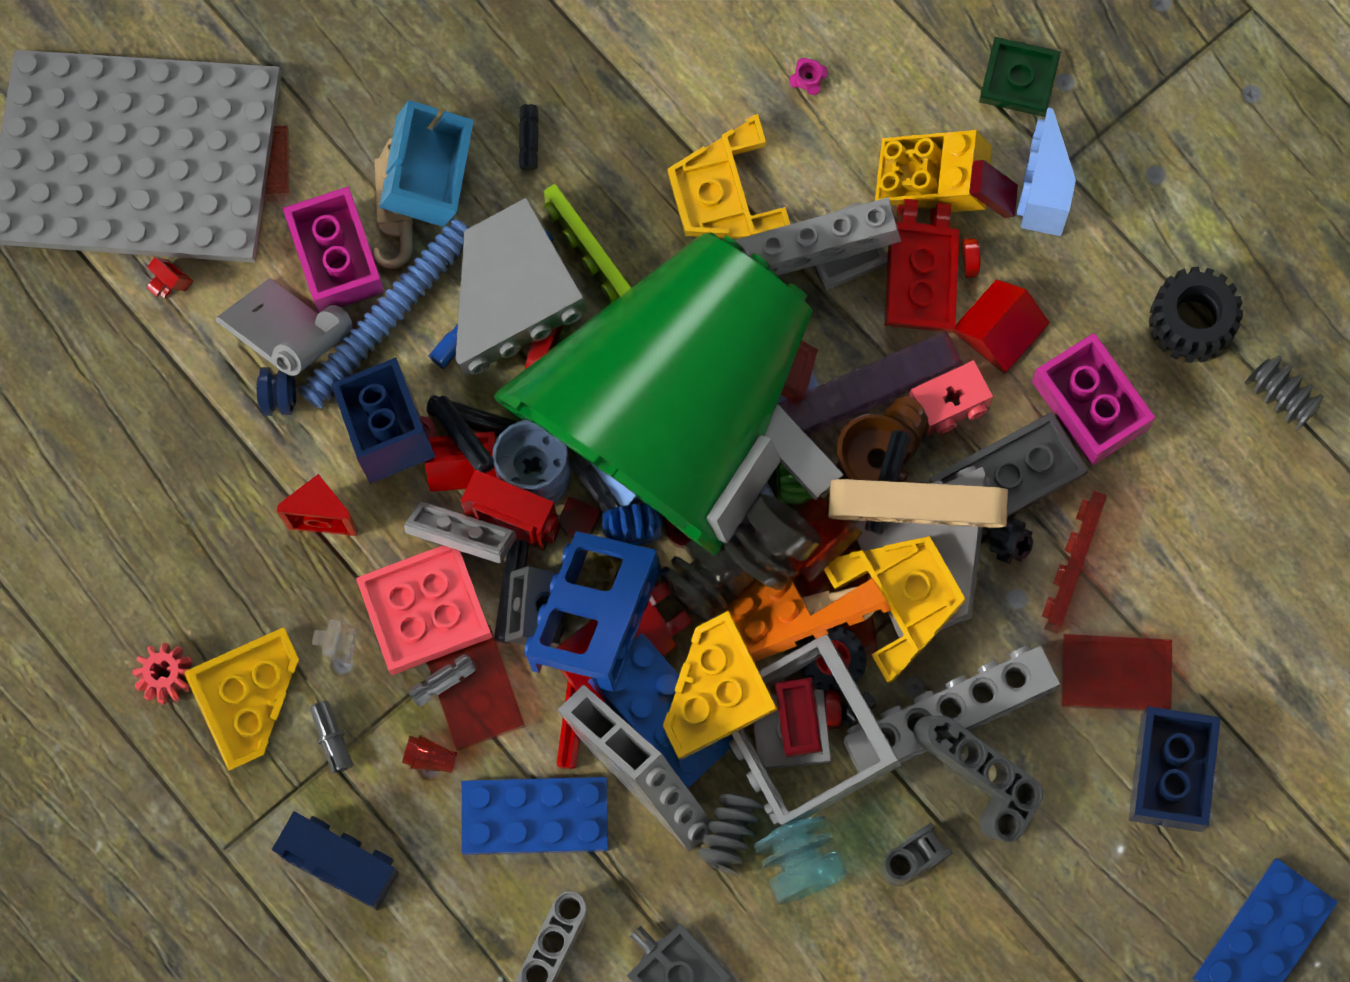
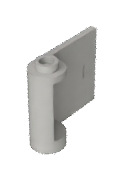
M271 278L218 315L216 319L217 323L275 365L280 371L291 376H295L303 371L344 337L349 335V331L352 329V321L341 307L330 305L317 314Z

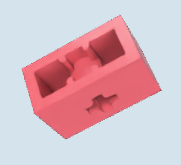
M974 360L912 388L909 397L919 402L925 410L924 412L928 417L927 436L935 432L938 435L945 434L957 426L956 422L967 417L969 420H975L988 412V407H990L993 395ZM950 396L953 401L959 399L958 405L955 406L952 402L945 403L946 398Z

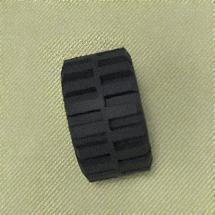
M1191 267L1188 274L1185 269L1177 271L1175 277L1170 275L1165 280L1163 286L1160 287L1149 312L1152 313L1149 318V327H1154L1151 333L1154 341L1161 340L1159 348L1163 352L1167 349L1173 351L1170 357L1177 360L1179 355L1185 356V362L1192 363L1194 358L1198 357L1201 363L1206 362L1210 355L1216 358L1223 349L1226 350L1241 325L1239 323L1243 318V310H1240L1243 302L1241 296H1234L1237 291L1236 286L1233 283L1228 286L1225 283L1228 277L1222 273L1219 277L1213 275L1214 270L1207 268L1205 273L1200 272L1199 267ZM1189 301L1203 304L1212 313L1214 325L1205 329H1196L1188 326L1179 317L1177 306Z

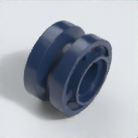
M271 367L260 368L259 376L257 377V401L263 416H273L276 409H279L282 415L293 414L294 406L296 405V381L294 376L278 370L277 374H274Z

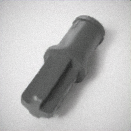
M320 701L313 704L310 712L320 736L317 743L322 744L331 773H338L354 766L343 739L345 732L344 730L339 731L329 702Z

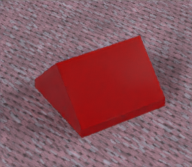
M996 279L957 322L953 333L1002 373L1006 374L1050 322L1027 289Z
M319 474L277 506V513L287 529L357 536L358 528L349 511Z

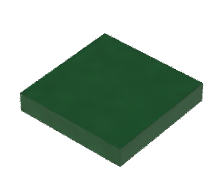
M994 37L979 102L1045 117L1061 51Z

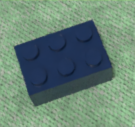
M397 358L331 384L357 460L370 484L436 457L410 386Z
M1150 706L1146 707L1141 714L1128 821L1202 832L1209 826L1221 717Z

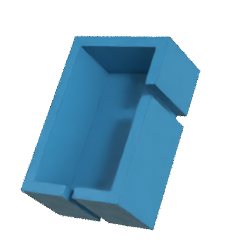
M408 100L396 117L385 173L388 176L384 179L379 208L444 227L457 213L474 120L444 111L432 126V130L427 129L437 116L438 109Z

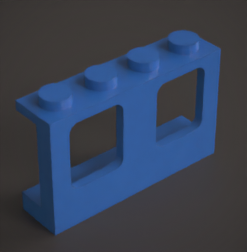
M576 531L572 542L567 543L562 556L563 565L559 574H554L551 580V594L547 604H543L540 607L537 617L538 626L534 636L530 635L526 641L525 656L533 672L540 673L542 665L596 678L600 689L614 692L662 566L657 550ZM588 551L618 557L623 560L611 590L600 591L575 584ZM564 612L598 621L589 648L584 654H576L550 647Z

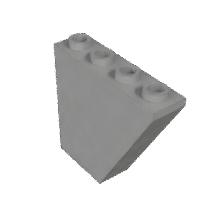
M526 198L464 231L456 361L465 377L470 374L477 375L484 372L496 360L515 355L522 346L531 341L545 339L551 334V329L563 324H572L578 321L583 313L588 311L580 291Z
M971 466L955 474L956 479L945 483V485L988 487L989 478L983 467L976 469L975 466ZM936 481L931 484H943V482ZM859 521L851 525L863 551L930 536L967 599L940 631L972 617L983 527L886 522L884 532L882 534H874L865 530L866 521ZM888 611L898 637L901 638L904 634L891 611Z
M585 685L578 689L558 709V712L593 755L689 852L703 841L705 835L711 832L708 827L711 822L710 818L664 756Z

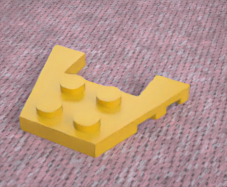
M758 114L746 119V123L735 130L730 129L722 134V138L706 148L703 146L667 169L685 236L698 237L702 233L708 234L711 232L719 238L728 236L740 239L790 225L786 207L750 215L733 155L766 147V140Z
M930 536L884 545V547L867 551L851 552L848 555L827 557L819 561L835 590H839L869 573L889 603L890 611L904 635L871 654L888 684L897 679L967 601Z

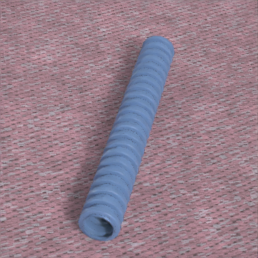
M452 218L449 221L450 226H445L442 229L443 234H437L435 237L436 242L428 244V251L423 250L421 252L422 257L414 260L415 265L407 267L408 273H402L400 275L401 280L399 282L395 281L392 284L394 288L392 290L388 289L385 292L386 297L378 299L379 305H373L371 307L372 312L364 315L365 320L363 322L358 321V328L349 331L350 337H344L342 339L343 344L335 347L336 352L334 354L329 353V360L320 363L321 369H315L313 371L314 376L306 379L307 384L299 386L300 394L316 408L322 409L325 406L323 402L325 400L329 401L332 398L331 393L334 391L331 384L346 378V376H352L354 374L352 370L354 368L358 369L361 366L360 361L367 360V353L375 351L374 345H380L383 342L381 338L383 336L387 337L390 334L389 329H395L397 326L396 321L404 319L403 313H409L411 311L410 306L418 303L417 298L425 295L424 290L432 288L431 282H436L440 279L439 274H444L447 271L446 266H451L454 263V257H460V250H463L464 231L469 228L459 219Z

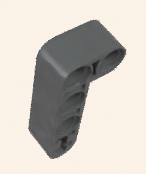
M924 716L920 718L914 727L916 742L992 797L979 820V827L983 835L991 840L1005 842L1017 840L1023 834L1043 799L1041 785L1037 780L953 719L946 716ZM937 734H938V735H940V736L943 737V738H949V739H948V740H945V739H936V737H937ZM964 744L968 748V757L965 761L960 756V751ZM994 765L996 777L991 782L989 779V769ZM1020 786H1022L1024 789L1023 799L1019 802L1017 799V790ZM1003 816L1006 821V826L1004 830L1000 833L998 829L999 819Z

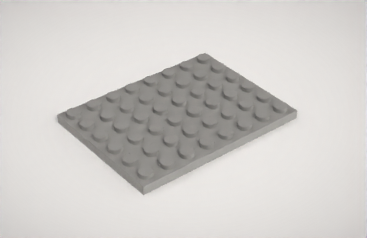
M14 50L0 133V245L255 263L282 71L280 67Z

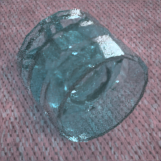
M825 816L792 821L771 831L767 837L754 844L753 847L757 855L774 852V854L761 862L763 869L779 866L781 868V872L768 882L778 905L816 893L849 875L840 852L825 854L821 852V848L828 845L834 839L832 833L814 835L827 827L828 823Z

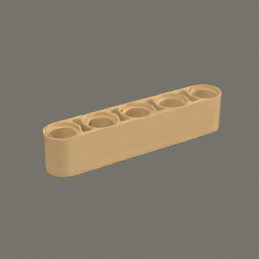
M849 479L830 481L829 518L989 528L1007 526L1008 489Z

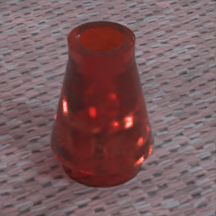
M420 734L419 737L409 735L402 764L410 765L409 769L452 773L457 752L451 751Z

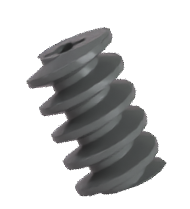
M1280 355L1272 359L1268 358L1255 369L1244 383L1248 385L1257 381L1254 392L1260 394L1267 390L1264 402L1269 404L1278 400L1274 411L1279 414L1288 409L1285 421L1291 423L1298 419L1299 421L1295 428V431H1298L1318 411L1324 396L1319 394L1311 398L1310 394L1314 387L1312 384L1300 388L1299 385L1303 378L1301 374L1290 379L1289 375L1293 367L1288 365L1280 369L1278 367L1282 360Z
M722 794L719 797V801L725 808H716L713 812L714 816L720 821H711L708 825L709 830L715 835H705L703 837L704 844L709 848H700L697 855L709 866L724 873L737 876L739 874L731 868L732 863L743 864L744 860L736 852L737 850H749L750 848L741 839L743 836L754 837L755 835L747 827V824L760 822V819L752 813L753 809H765L763 804L751 798L738 794Z

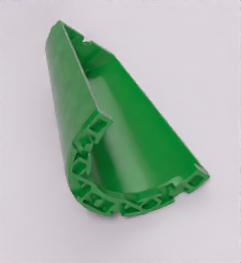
M709 232L708 234L702 233L501 387L494 395V398L503 408L521 421L528 420L533 422L625 486V488L651 508L666 516L665 518L687 537L716 556L723 542L717 540L706 517L760 435L765 436L813 310L804 301L807 294L792 283L787 286L782 282L780 277L769 269L770 264L755 253H752L749 257L741 251L743 247L732 238L725 236L722 240Z

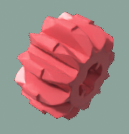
M162 643L159 653L153 646H148L147 649L150 654L148 659L141 655L137 656V661L143 665V668L132 670V674L135 677L141 678L136 682L135 688L138 691H145L144 698L148 701L153 700L157 696L158 703L165 705L168 695H170L175 702H178L180 695L177 691L180 688L185 692L191 690V687L184 682L187 680L184 672L189 670L187 668L192 665V659L189 656L182 657L184 651L179 646L171 651L168 643ZM161 669L170 672L168 678L159 677L157 674Z

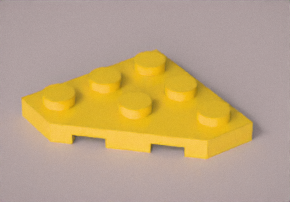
M729 611L695 628L686 663L682 666L674 690L675 695L663 723V728L680 760L778 710Z
M284 627L184 672L228 771L264 755L273 725L277 720L286 696V690L299 661Z

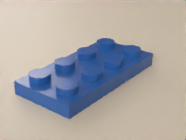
M641 633L632 643L614 692L600 689L596 678H590L587 682L617 715L664 756L688 789L731 748L729 742L734 738L732 735H729L682 760L678 759L663 728V723L675 695L674 690L679 674L647 637Z
M607 777L461 781L463 855L608 852Z
M1275 858L1192 979L1196 982H1284L1338 902Z

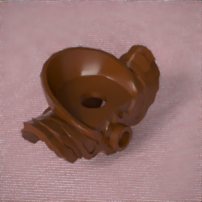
M900 397L887 408L883 415L864 414L852 419L843 427L837 443V457L839 461L836 464V467L843 474L841 479L878 481L881 468L871 467L867 461V456L871 451L877 449L886 453L892 431L900 430L910 434V441L898 482H905L909 473L904 469L919 448L922 437L928 427V417L921 404L911 397ZM830 491L826 495V501L828 503L830 498Z

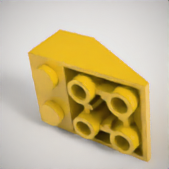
M977 130L882 138L875 201L889 197L891 205L898 206L899 204L903 205L904 199L918 200V208L936 209V204L939 202L951 204V212L986 210V205L972 196L969 190L973 161L985 160L990 164L992 145Z

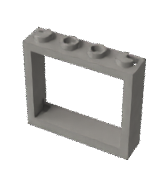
M828 635L813 640L759 672L768 688L823 656L881 761L789 812L745 729L742 728L732 733L734 739L729 744L738 760L741 761L745 758L751 771L746 773L756 793L762 790L769 803L764 805L766 813L770 816L774 825L780 822L781 826L786 830L901 766L890 743Z

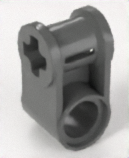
M932 823L911 835L904 843L893 849L886 856L881 866V874L888 884L893 886L905 885L923 872L931 870L953 854L950 848L945 849L934 833L935 827ZM894 859L904 860L908 866V874L904 876L894 874L890 869V861Z

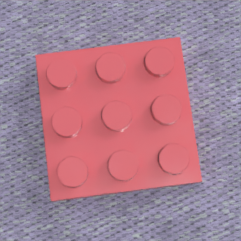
M442 545L356 578L391 676L492 638L459 550Z

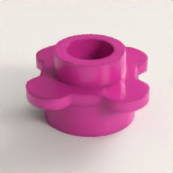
M801 58L797 61L795 74L789 77V84L793 88L800 87L807 90L809 95H817L821 90L820 84L822 80L828 76V69L815 60ZM810 74L812 78L807 79L805 76Z

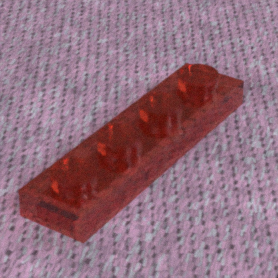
M1093 491L1089 501L1085 499L1081 501L1075 518L1082 521L1078 533L1071 531L1064 549L1065 552L1070 553L1066 566L1059 564L1053 584L1059 586L1055 598L1048 596L1041 617L1047 618L1045 630L1058 634L1107 498L1105 494Z

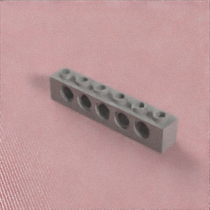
M889 197L736 239L735 241L743 247L741 250L749 257L752 253L759 255L770 264L769 269L779 276L901 242L893 208Z
M1029 645L1021 647L1010 654V660L1002 664H998L997 660L989 662L978 668L979 674L966 680L964 675L959 676L946 683L947 689L934 695L932 690L915 697L913 699L914 705L903 710H901L900 706H895L881 713V720L877 722L883 733H888L893 737L895 744L892 749L900 763L927 752L926 749L916 742L914 733L907 726V722L911 718L943 716L940 706L949 702L955 704L959 709V715L952 719L970 732L1055 692L1060 683L1041 645L1032 650ZM1011 672L1018 673L1023 678L1024 685L1020 688L1010 687L1006 683L1005 675ZM979 687L985 688L990 692L992 699L988 703H980L974 699L972 691ZM860 723L847 730L849 735L844 737L843 744L858 773L881 761ZM937 734V737H936V739H945V740H948V739H949V738H943V737H941V736L938 735V734Z

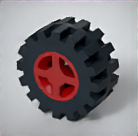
M838 626L827 629L829 633L827 635L832 640L837 651L839 650L838 653L857 684L859 679L863 677L865 667L867 666L866 651L861 640L853 632ZM814 635L808 637L806 644L816 639ZM823 656L803 667L807 678H812L813 684L818 688L842 691Z

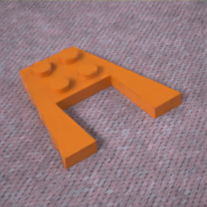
M829 516L825 518L726 607V610L731 613L754 662L796 647L795 641L814 635L816 639L829 634L827 629L847 622L851 626L864 621V615L881 609L883 613L891 610L874 578H871L811 615L792 578L853 541L841 520L832 519Z

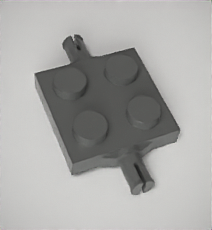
M681 924L668 936L657 941L642 926L636 930L646 941H643L635 931L630 936L645 951L640 963L627 975L632 982H728L732 978Z

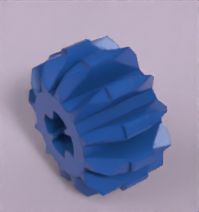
M646 503L623 505L622 507L607 510L603 514L602 529L605 538L633 545H641L657 541L661 537V515Z

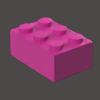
M349 186L283 208L313 301L319 313L330 305L344 307L385 293Z
M1092 333L1037 368L1031 381L1091 466L1148 431L1156 418L1095 333Z

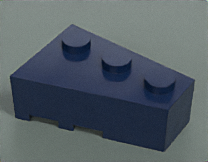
M293 811L272 851L282 860L378 911L399 873L395 867L391 866L394 859L378 850H374L373 854H370L360 848L362 842L344 832L340 837L329 831L331 826L314 816L308 819Z

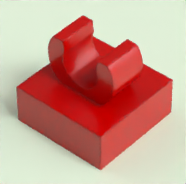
M154 257L147 266V269L156 276L150 281L147 289L156 297L161 295L163 298H166L172 290L186 291L193 282L187 274L169 259Z

